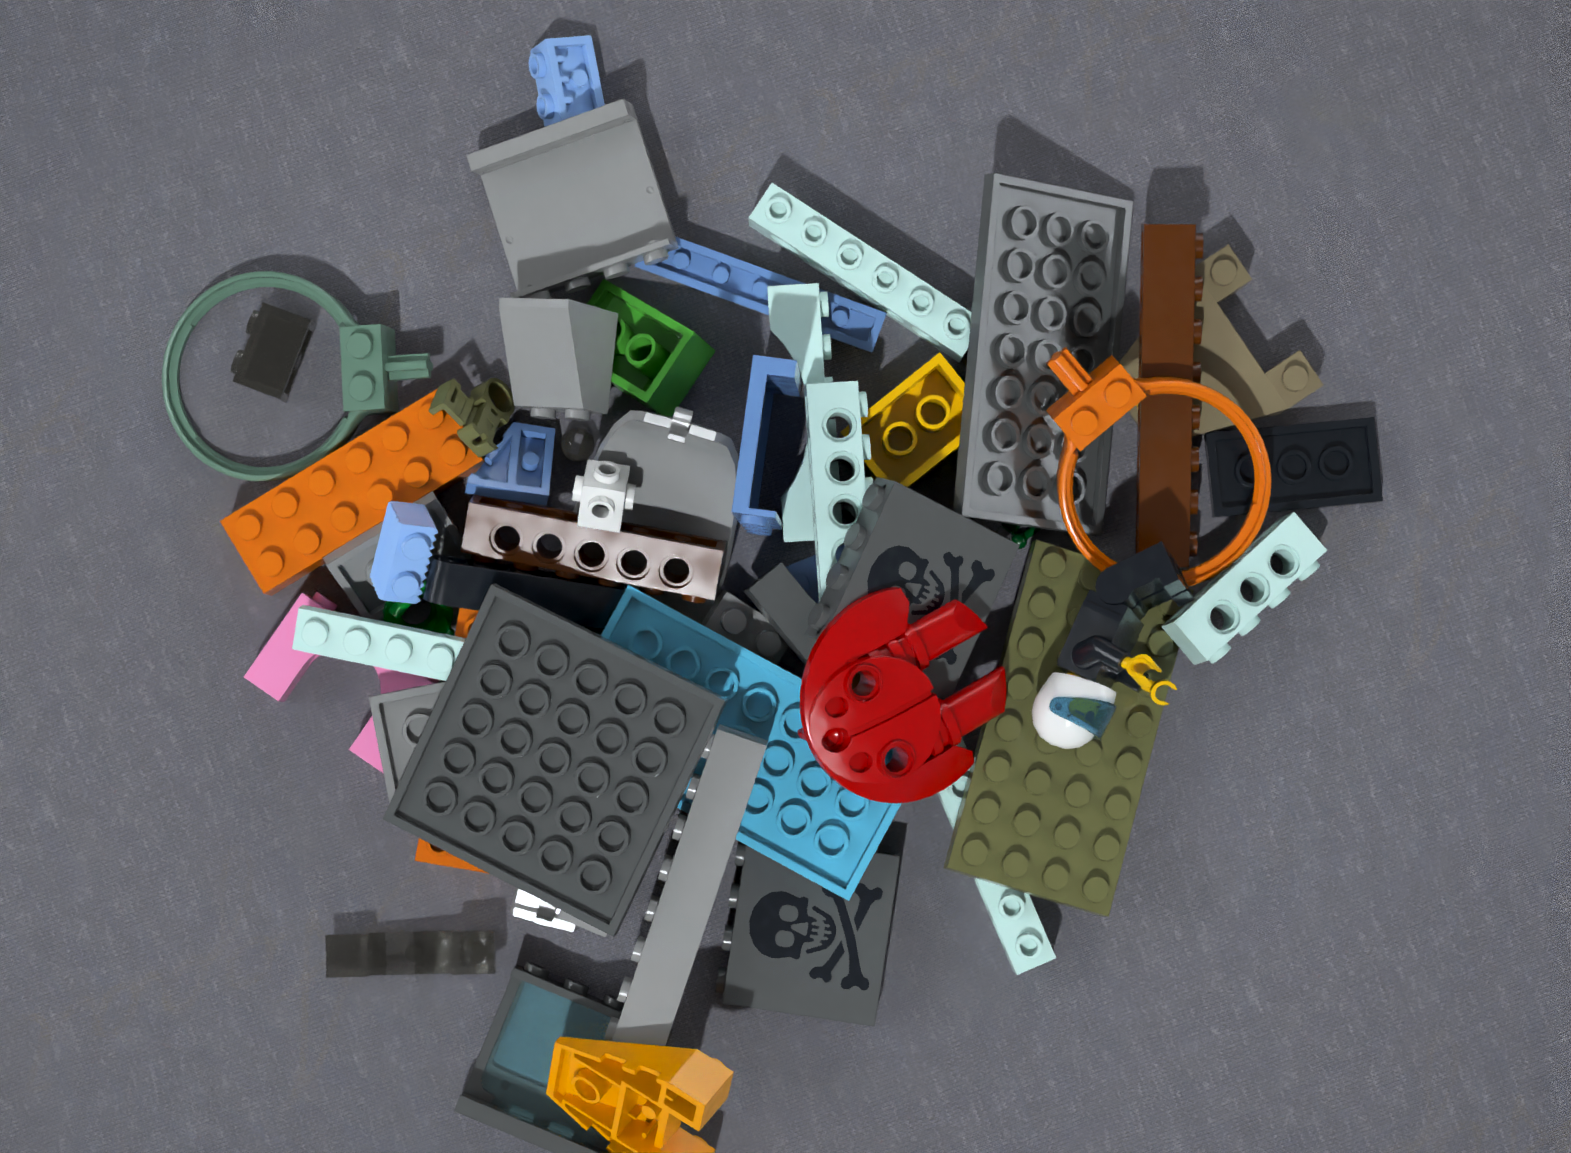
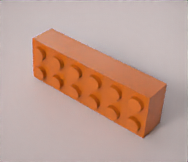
M437 389L220 520V523L263 594L270 596L276 594L325 564L324 556L384 521L388 502L413 503L432 491L435 495H438L468 477L471 473L478 471L485 459L478 457L458 437L457 430L464 426H460L444 409L434 415L429 412Z

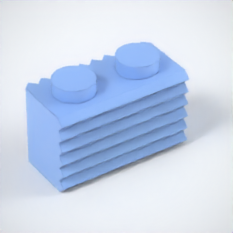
M399 501L388 502L369 577L372 579L371 582L375 587L374 590L377 591L378 598L383 601L417 604L421 601L419 595L423 593L421 588L425 586L423 580L427 578L425 573L429 571L427 565L431 563L429 557L432 556L431 550L435 548L433 542L437 540L435 534L438 533L436 525L424 504Z

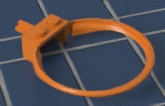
M1064 347L1059 352H1055L1046 364L1069 390L1046 410L1064 434L1063 448L1057 469V495L1066 529L1082 555L1101 572L1117 563L1093 544L1085 533L1076 513L1073 498V476L1079 454L1075 449L1077 448L1081 452L1147 396L1145 393L1149 395L1179 394L1202 400L1225 414L1242 434L1252 457L1255 477L1254 493L1249 513L1242 527L1221 552L1198 566L1183 570L1182 574L1189 587L1209 580L1231 566L1247 550L1258 534L1265 519L1271 495L1272 479L1268 452L1258 429L1249 416L1237 404L1220 392L1188 379L1176 377L1135 378L1130 376L1112 355L1088 374L1067 347Z

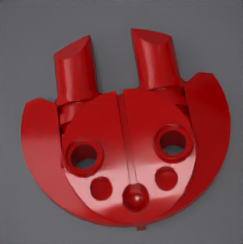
M892 587L878 590L857 599L838 613L825 627L814 644L802 676L800 715L803 728L797 732L801 739L807 741L814 758L831 779L848 791L877 802L908 803L930 797L946 789L964 775L975 763L972 750L957 746L961 743V737L1005 712L1006 675L1003 666L996 668L943 700L938 698L937 694L931 692L934 687L929 678L922 672L929 667L931 660L988 628L976 613L956 599L909 624V601L901 588ZM860 672V682L852 690V679L856 673ZM892 748V759L885 765V756Z

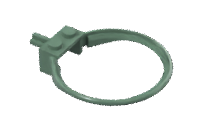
M256 271L233 276L217 283L197 297L185 310L175 325L167 343L162 366V390L166 410L176 433L197 458L214 470L227 476L241 480L269 482L293 477L347 444L366 416L398 413L397 380L431 378L433 362L430 361V353L396 355L395 329L382 324L360 325L337 298L316 284L288 273ZM260 287L283 288L305 295L323 307L338 324L340 329L343 412H349L348 416L342 418L332 435L315 451L292 463L273 467H255L240 464L225 458L209 447L199 437L186 415L179 385V371L183 351L189 336L201 318L227 297L241 291Z

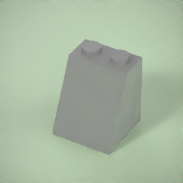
M500 298L499 311L514 406L530 409V417L554 420L556 412L565 413L564 418L578 421H590L591 414L608 415L618 313L570 299Z

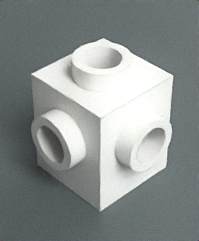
M587 460L584 476L576 475L572 501L580 502L577 526L620 533L624 509H633L636 484L628 483L630 466L616 464L611 461Z

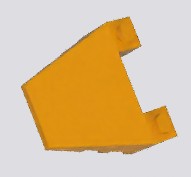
M559 1037L554 1044L546 1095L586 1131L590 1126L595 1128L610 1142L606 1147L610 1153H715V1149L709 1146L704 1139L690 1134L682 1129L680 1125L682 1121L699 1132L728 1098L734 1071L727 1068L720 1060L711 1058L698 1049Z

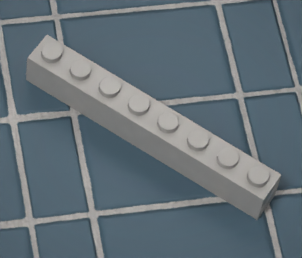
M719 724L716 734L711 735L701 756L707 759L702 775L693 773L685 798L693 800L688 816L679 814L672 835V839L679 841L675 855L673 857L666 854L658 876L659 880L665 881L661 897L652 895L644 920L652 922L647 938L638 936L631 956V961L638 963L634 977L625 976L617 1001L625 1003L619 1019L611 1016L604 1041L666 1046L768 740Z

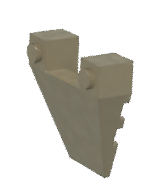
M1229 244L1195 266V276H1202L1203 280L1202 301L1194 302V319H1201L1202 321L1201 344H1194L1193 361L1201 363L1200 384L1228 397L1249 416L1251 421L1279 415L1323 386V383L1300 350L1264 373L1218 305L1252 280ZM1139 337L1119 361L1129 375L1138 378ZM1193 398L1192 404L1200 405L1199 430H1192V438L1235 426L1220 410L1202 400ZM1134 406L1128 413L1136 425H1138V410Z

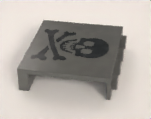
M876 477L874 484L868 487L863 496V508L856 523L848 529L845 535V547L838 562L831 567L827 574V586L821 600L812 608L809 614V626L805 635L817 640L832 619L848 605L867 594L892 587L901 588L909 601V624L954 599L969 607L985 623L1020 545L896 481ZM980 633L931 660L929 667L922 671L934 687L931 692L937 694V697L941 700L953 694Z
M738 841L735 865L743 866L740 883L732 882L728 904L729 908H736L734 925L725 924L722 950L730 951L728 967H719L715 992L723 993L722 1003L875 1027L900 856L875 852L848 901Z

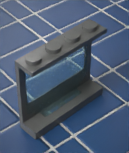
M526 961L524 967L516 965L510 975L512 977L465 1090L460 1095L454 1111L553 1153H610L606 1149L610 1144L607 1139L592 1126L587 1131L546 1095L555 1041L559 1037L604 1040L611 1016L619 1019L625 1003L617 1001L616 997L605 994L603 1000L587 994L589 990L587 985L570 978H565L564 983L548 978L550 970L532 962ZM671 1029L666 1046L668 1044V1041L670 1040L673 1029Z

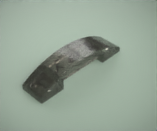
M422 930L325 935L326 978L369 977L372 975L496 973L495 930Z

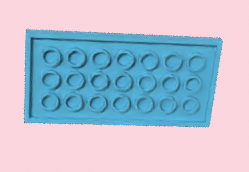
M628 585L601 636L727 698L728 701L712 734H716L717 728L721 724L768 740L736 840L849 901L902 803H882L856 795L836 783L821 768L814 758L807 741L801 739L797 732L803 728L800 715L801 678ZM892 748L885 756V765L892 759ZM700 758L694 773L702 775L707 759ZM690 781L677 807L688 814L693 800L685 798Z

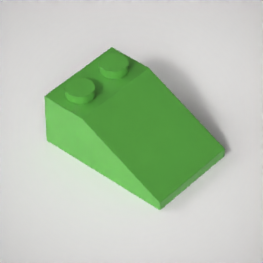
M603 279L587 304L618 313L611 385L655 413L672 417L675 408L679 407L715 353V350L694 331Z

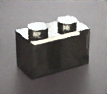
M263 302L260 311L254 310L247 323L246 333L250 337L245 350L239 349L231 365V373L235 374L233 382L241 387L287 403L316 324L307 318Z

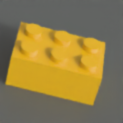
M940 352L869 408L868 417H861L862 434H869L871 444V460H864V468L874 481L876 477L896 481L910 488L959 449L965 382ZM849 425L840 432V438L849 435Z

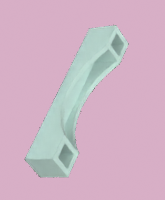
M819 283L767 286L770 330L784 344L792 359L797 360L804 386L813 383L833 382V376L825 377L824 360L832 359L830 334H822L821 317H829L827 291L819 292ZM829 419L826 423L827 431L831 436L837 438L836 420ZM808 442L806 443L803 460L792 483L781 497L784 542L814 540ZM833 461L829 467L830 474L834 479L840 481L838 461ZM841 503L835 504L832 510L833 517L842 524Z

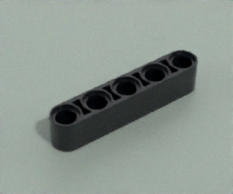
M432 555L430 557L431 563L428 567L429 571L427 573L423 599L439 605L479 610L491 584H497L580 626L604 629L627 586L630 584L623 583L621 587H609L599 584L597 578L580 576L579 579H567L557 576L553 571L540 569L537 571H525L517 569L513 565L484 563L473 559L448 555Z

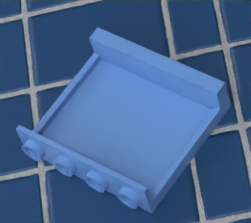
M753 355L731 511L742 527H745L746 533L772 536V529L782 530L783 523L776 511L758 509L773 397L774 394L800 397L802 378L797 360Z

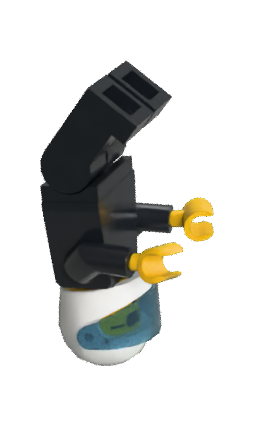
M1162 541L1106 568L1097 578L1096 592L1089 590L1057 661V666L1064 673H1052L1038 692L1033 703V725L1039 736L1049 744L1063 749L1080 748L1092 739L1101 741L1117 709V706L1114 705L1116 692L1110 689L1113 683L1121 682L1138 693L1141 690L1149 692L1151 699L1159 705L1169 704L1164 700L1156 698L1155 692L1159 686L1168 685L1172 689L1177 690L1176 686L1169 680L1162 679L1155 682L1148 678L1149 674L1145 673L1148 670L1154 669L1157 672H1162L1161 668L1150 656L1140 654L1131 658L1130 655L1144 626L1140 620L1144 618L1149 609L1171 599L1174 600L1178 607L1194 601L1177 561Z

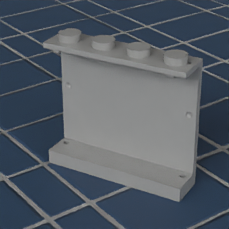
M620 99L466 155L471 171L481 175L517 291L510 293L511 298L551 299L550 293L564 288L566 293L580 291L591 285L590 279L605 275L606 279L625 275L630 272L628 266L644 261L645 265L662 262L668 259L669 251L679 248L634 106L625 99Z

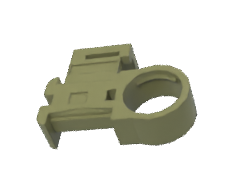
M453 378L438 386L429 412L434 415L444 409L460 426L463 425V428L457 430L458 437L481 458L498 449L493 443L495 433L498 428L508 423L515 409L511 390L500 379L490 378L475 386L471 391L470 397H467L460 390L461 385ZM480 436L479 441L476 442L474 439Z

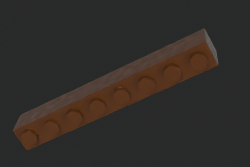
M1141 224L1138 378L1176 377L1201 383V363L1193 361L1194 344H1201L1202 321L1201 319H1194V302L1202 301L1203 280L1202 276H1195V259L1203 258L1204 239L1203 233H1196V224ZM1145 393L1147 396L1138 403L1135 554L1162 541L1177 561L1179 567H1189V557L1197 556L1198 543L1197 531H1190V514H1198V489H1191V472H1198L1199 447H1192V430H1199L1200 405L1192 404L1193 397L1186 395H1149Z

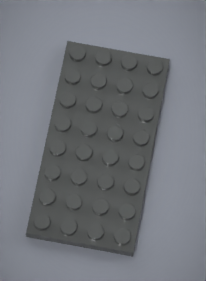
M998 173L985 174L953 503L954 512L969 519L1068 532L1062 518L1057 495V469L1063 448L1064 434L1046 410L1069 390L1048 367L1046 362L1052 358L1051 356L1055 352L1061 351L1064 347H1067L1088 374L1111 355L1117 361L1119 360L1133 201ZM1112 426L1081 452L1077 448L1075 449L1079 455L1073 476L1074 504L1085 533L1091 536H1102Z

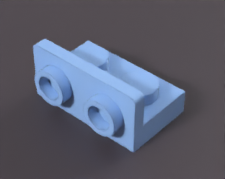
M591 35L544 39L531 49L529 71L536 80L538 90L537 112L544 121V127L605 105Z

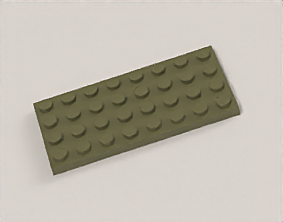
M1035 540L1031 543L998 667L1003 666L1005 668V712L986 722L981 727L974 753L975 763L969 771L943 868L1098 916L1109 917L1164 705L1155 703L1151 699L1149 692L1141 690L1138 693L1121 682H1116L1110 688L1116 692L1113 708L1098 712L1092 724L1097 733L1091 741L1080 748L1063 749L1049 744L1039 736L1032 719V707L1035 697L1052 673H1064L1057 666L1058 658L1089 590L1096 592V581L1101 571L1080 553ZM1173 599L1149 609L1144 618L1140 620L1144 626L1130 653L1131 658L1140 654H1147L1156 662L1162 670L1161 673L1154 669L1145 672L1149 674L1148 678L1155 682L1162 679L1171 680L1179 649L1161 627L1183 607H1178ZM1159 686L1155 692L1156 698L1165 701L1169 686Z

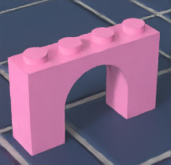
M316 592L313 597L301 593L244 676L245 679L277 701H286L312 662L321 656L292 649L298 608L300 606L307 605L334 611L338 606L319 592ZM374 666L380 680L381 694L440 682L438 679ZM371 717L349 750L383 773L373 717Z

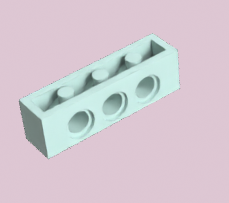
M1295 512L1282 516L1251 543L1247 550L1231 566L1219 573L1193 597L1194 601L1185 604L1161 627L1194 665L1208 660L1213 664L1231 649L1227 642L1237 633L1244 636L1259 624L1261 619L1258 617V614L1266 606L1269 605L1272 609L1290 595L1291 592L1287 587L1297 578L1300 581L1305 580L1320 567L1317 559L1327 549ZM1272 554L1278 556L1282 561L1283 570L1281 574H1277L1270 565ZM1243 581L1247 582L1253 589V599L1251 602L1245 600L1241 595L1240 586ZM1212 609L1218 610L1223 616L1224 624L1221 630L1215 628L1211 623L1210 614Z

